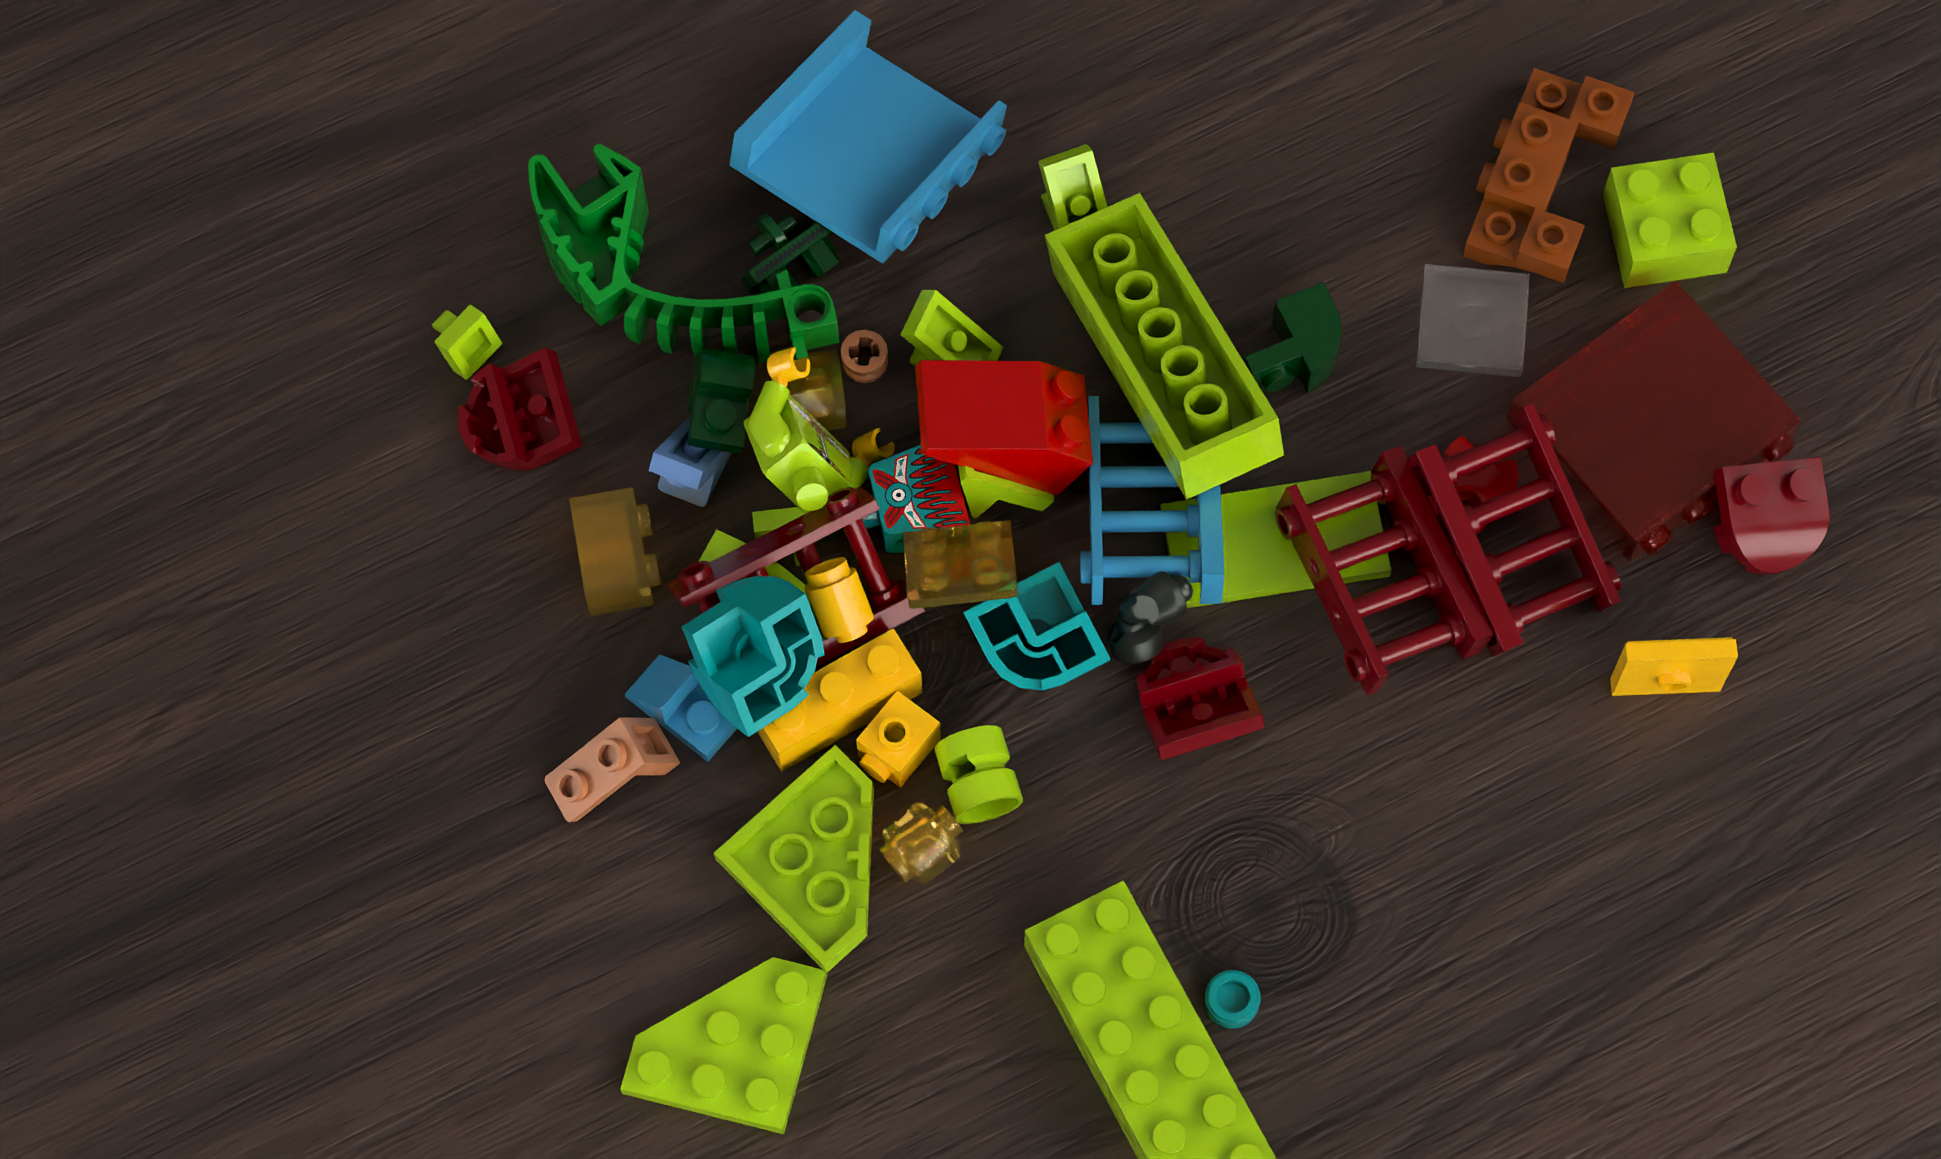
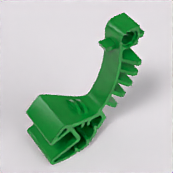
M596 144L593 148L599 174L570 192L547 157L543 154H536L529 160V185L532 201L550 264L560 283L564 285L565 290L579 304H583L584 310L600 326L627 309L624 314V332L630 341L641 344L650 318L657 320V341L661 351L672 355L676 345L678 325L689 326L691 347L695 358L700 347L707 348V328H721L724 351L738 353L736 327L754 325L759 364L767 362L770 356L766 322L785 318L791 346L796 347L795 360L804 357L809 359L807 350L840 343L838 321L829 293L824 288L814 284L791 287L787 269L776 275L779 290L729 299L699 300L674 297L644 289L632 283V274L636 273L639 267L640 254L644 244L643 234L649 214L641 167L604 145ZM808 310H814L823 315L815 322L807 323L798 319L801 313Z

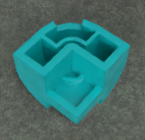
M1060 562L1003 589L963 611L988 662L1001 678L1019 688L1043 691L1057 687L1111 660Z
M775 576L750 577L734 581L716 590L720 603L682 626L694 657L688 663L697 681L720 714L747 737H750L795 708L809 695L804 689L815 672L818 657L825 656L822 636L806 594L790 582Z

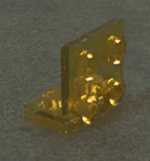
M1010 520L1000 522L985 521L973 525L925 528L920 531L903 532L909 608L917 609L1007 599L1018 596Z

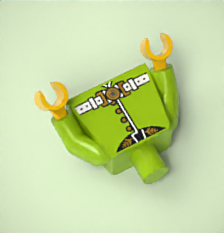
M791 347L769 356L767 369L772 381L764 383L751 416L744 420L743 423L764 475L806 514L822 508L827 503L828 496L835 491L847 487L856 489L862 486L868 478L867 468L876 462L891 457L894 454L895 445L893 442H890L878 448L875 438L880 432V428H876L857 437L853 441L852 453L854 457H850L849 451L790 395V391L786 388L788 382L804 378L810 372L809 359L804 357L793 361L796 347Z

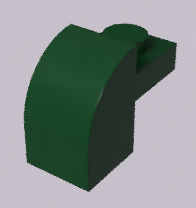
M1324 282L1275 301L1272 323L1282 342L1244 357V363L1261 390L1265 389L1267 392L1281 390L1291 384L1296 376H1299L1306 392L1309 393L1323 384L1332 373L1337 360L1342 325L1338 310Z
M704 347L699 348L692 364L687 411H691L687 445L736 454L741 453L746 430L743 421L747 419L749 397L754 386V356Z

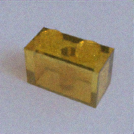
M633 487L569 498L584 593L590 616L654 605L651 587L661 585L656 553L645 554L643 537L653 535L648 505H637Z

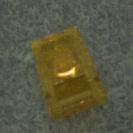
M838 350L808 353L810 372L804 378L789 382L790 395L826 430L844 428L847 424L846 406Z

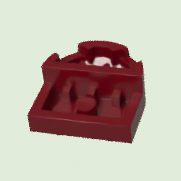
M547 347L503 368L492 363L483 367L471 379L474 387L469 394L466 405L460 404L458 407V427L465 445L474 454L502 468L516 471L532 470L583 447L557 353Z
M1821 457L1725 466L1714 470L1722 524L1713 527L1714 534L1721 550L1724 553H1731L1735 559L1746 566V571L1760 575H1771L1788 570L1802 563L1820 546L1827 533L1830 520Z
M1200 637L1178 639L1165 644L1163 650L1151 659V663L1143 674H1138L1137 686L1142 717L1161 761L1264 729L1263 714L1245 677L1243 661L1238 653L1229 646L1223 651L1206 646L1204 639Z

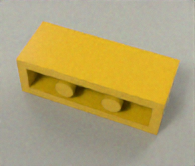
M893 628L814 672L804 689L809 695L795 708L757 732L779 769L783 772L870 723L896 691H899L910 700L922 694L921 671Z

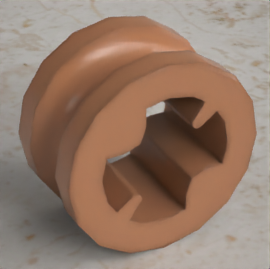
M864 329L849 334L843 341L840 350L842 368L849 378L855 382L869 383L882 377L887 370L889 362L887 344L882 336L874 331ZM862 347L871 348V355L874 356L870 358L869 365L866 366L858 365L857 357L850 358V356H858Z

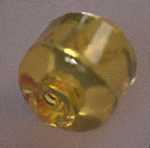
M917 802L883 829L882 838L885 845L879 850L905 883L913 878L917 883L927 884L961 856V846L955 837L962 833L963 829L943 805L934 811L929 805Z

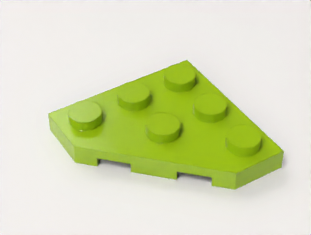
M836 745L714 852L716 861L826 973L867 937L874 800L872 781Z
M772 957L635 1036L620 1088L622 1094L784 1134L827 979V973L823 969Z

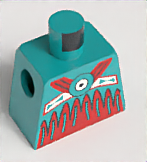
M921 445L876 462L867 468L870 493L876 500L879 510L863 517L862 520L866 529L879 526L885 552L898 553L959 549L972 546L971 524L955 464L923 455Z

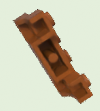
M1534 68L1513 120L1503 117L1493 144V147L1501 149L1496 164L1486 161L1480 175L1476 191L1484 193V197L1467 239L1463 257L1485 265L1508 266L1526 270L1564 283L1585 225L1549 213L1547 210L1572 147L1574 137L1576 136L1614 150L1635 92L1589 76H1585L1583 83L1580 84Z

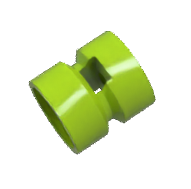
M985 725L969 728L954 733L935 745L934 752L942 778L953 783L947 789V795L956 822L960 824L985 822L1008 814L1023 803L1015 771L1005 768V764L1010 760V755L1000 727Z

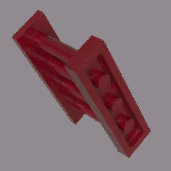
M1534 403L1523 407L1512 416L1517 430L1450 458L1447 454L1440 455L1436 444L1417 451L1408 458L1494 632V636L1487 644L1492 657L1523 644L1520 633L1524 632L1525 625L1592 597L1599 612L1621 602L1618 591L1621 590V582L1617 571L1611 562H1604L1552 446L1555 443L1552 425L1545 414L1541 413L1538 415ZM1527 449L1539 479L1473 507L1468 503L1462 504L1454 486L1458 484V477ZM1549 498L1561 528L1496 556H1492L1491 553L1484 554L1476 534L1480 533L1481 526ZM1567 548H1571L1583 575L1582 578L1515 606L1512 602L1506 604L1498 586L1502 582V576Z
M1402 446L1382 452L1371 470L1370 481L1306 504L1297 484L1285 489L1276 506L1275 517L1277 526L1285 539H1291L1345 650L1344 662L1346 669L1353 681L1361 683L1366 696L1377 693L1388 677L1386 665L1447 642L1451 646L1455 645L1462 660L1483 651L1494 636V632ZM1376 501L1382 505L1386 504L1394 521L1393 528L1337 549L1328 550L1317 528V523ZM1399 548L1409 551L1417 567L1416 575L1353 599L1351 598L1339 573L1340 570ZM1422 595L1432 598L1440 614L1438 623L1378 646L1374 645L1362 618Z
M861 486L856 489L847 487L835 491L828 496L827 503L819 510L810 511L711 562L699 561L693 563L679 573L678 579L668 583L671 593L684 608L697 602L701 612L704 613L720 603L716 590L744 577L769 576L765 567L792 553L795 554L805 576L807 570L822 563L814 542L842 528L869 587L866 596L874 619L866 625L867 633L857 639L844 643H838L835 637H824L818 622H816L822 636L825 656L818 657L816 667L925 612L917 593L903 579L898 581L888 579L862 520L863 517L879 510V506L876 500Z

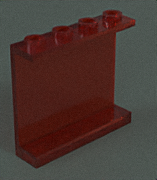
M1677 281L1671 283L1512 399L1507 416V421L1517 430L1512 416L1523 407L1534 403L1538 415L1541 413L1546 415L1554 430L1555 443L1552 446L1557 457L1628 537L1623 555L1629 561L1643 551L1648 556L1653 555L1672 539L1673 534L1671 530L1685 520L1689 525L1695 524L1714 507L1712 500L1717 497L1714 470L1725 466L1763 463L1765 460L1768 462L1780 461L1796 445L1792 439L1801 423V420Z

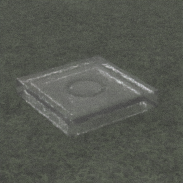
M1425 264L1416 367L1521 377L1524 365L1530 274Z

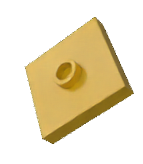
M1724 637L1628 641L1625 643L1610 677L1612 696L1720 692L1738 658L1736 639Z

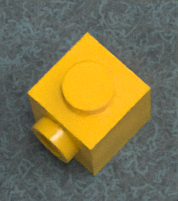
M896 691L856 739L858 756L861 758L859 761L860 766L877 781L884 783L889 779L901 788L940 741V722L902 693Z

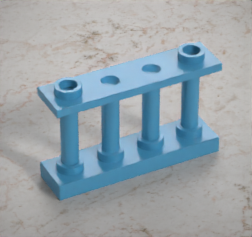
M1088 396V417L1093 464L1088 468L1090 551H1080L1081 584H1091V604L1102 605L1103 578H1149L1159 571L1166 572L1170 576L1180 574L1189 577L1190 583H1199L1200 604H1222L1224 557L1220 485L1196 495V505H1187V510L1102 511L1101 488L1179 486L1167 466H1101L1100 444L1153 442L1141 422L1099 423V396ZM1187 532L1188 537H1198V550H1189V556H1103L1102 533Z

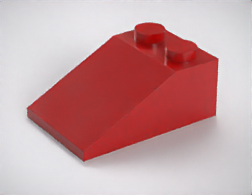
M920 360L915 365L921 452L923 455L962 467L968 466L974 468L975 471L1014 481L1057 496L1093 464L1084 375L1041 361Z

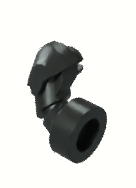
M1159 571L1151 575L1144 584L1130 591L1128 597L1121 600L1117 622L1107 632L1111 654L1115 660L1126 664L1141 663L1154 658L1163 650L1164 639L1160 624H1170L1184 617L1187 611L1186 602L1192 597L1193 589L1185 576L1180 574L1170 576L1166 572Z

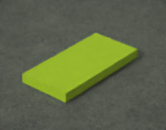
M1371 471L1221 494L1224 557L1222 603L1314 589L1291 539H1285L1277 526L1275 517L1276 506L1285 489L1294 484H1297L1305 503L1309 504L1370 481ZM1196 498L1160 504V511L1187 510V505H1196ZM1377 501L1316 524L1329 551L1383 531ZM1164 532L1168 556H1189V550H1198V537H1188L1187 532ZM1388 553L1340 570L1339 573L1344 583L1390 577L1391 566ZM1190 583L1193 593L1191 599L1186 602L1187 608L1213 605L1200 604L1199 583Z

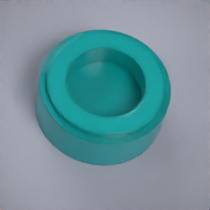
M1226 970L1215 975L1208 983L1204 996V1007L1210 1019L1217 1025L1228 1029L1241 1028L1255 1018L1261 1000L1260 990L1257 983L1248 974L1238 970Z

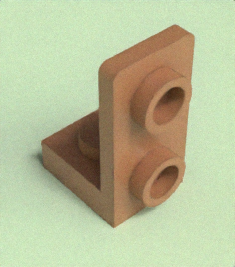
M619 717L546 775L545 783L565 820L577 822L635 775H666L679 765L680 761L655 718Z

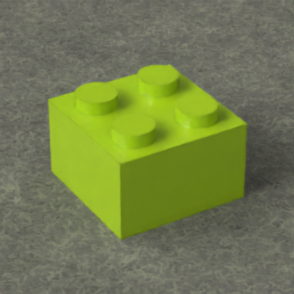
M1714 152L1619 166L1610 169L1602 195L1624 288L1727 273L1737 245Z

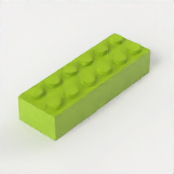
M1140 193L1045 235L1054 276L1186 500L1284 456L1278 416Z
M1124 880L1025 930L1024 948L1138 1159H1277Z

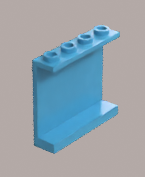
M854 10L734 133L729 166L883 264L897 248L904 251L911 244L918 232L919 224L926 217L933 219L938 215L947 201L948 193L955 185L963 187L969 181L977 167L978 160L984 154L991 156L996 152L1006 135V129L1002 127L1007 105L998 100L982 119L975 116L867 48L872 20Z

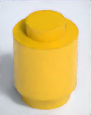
M838 557L819 563L807 570L805 576L808 584L805 586V591L823 636L826 638L835 637L838 643H844L857 639L867 633L866 625L874 619V615L856 568L849 567L845 557Z

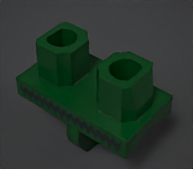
M767 214L761 215L755 219L760 235L747 245L755 256H758L769 247L774 253L749 270L746 275L741 277V280L749 291L756 286L762 294L779 290L776 275L785 271V266L797 257L800 258L813 278L817 279L840 262L833 245L826 237L832 231L817 222L795 239L788 242L786 235L798 228L796 220L789 214L776 223ZM788 271L791 287L799 286Z

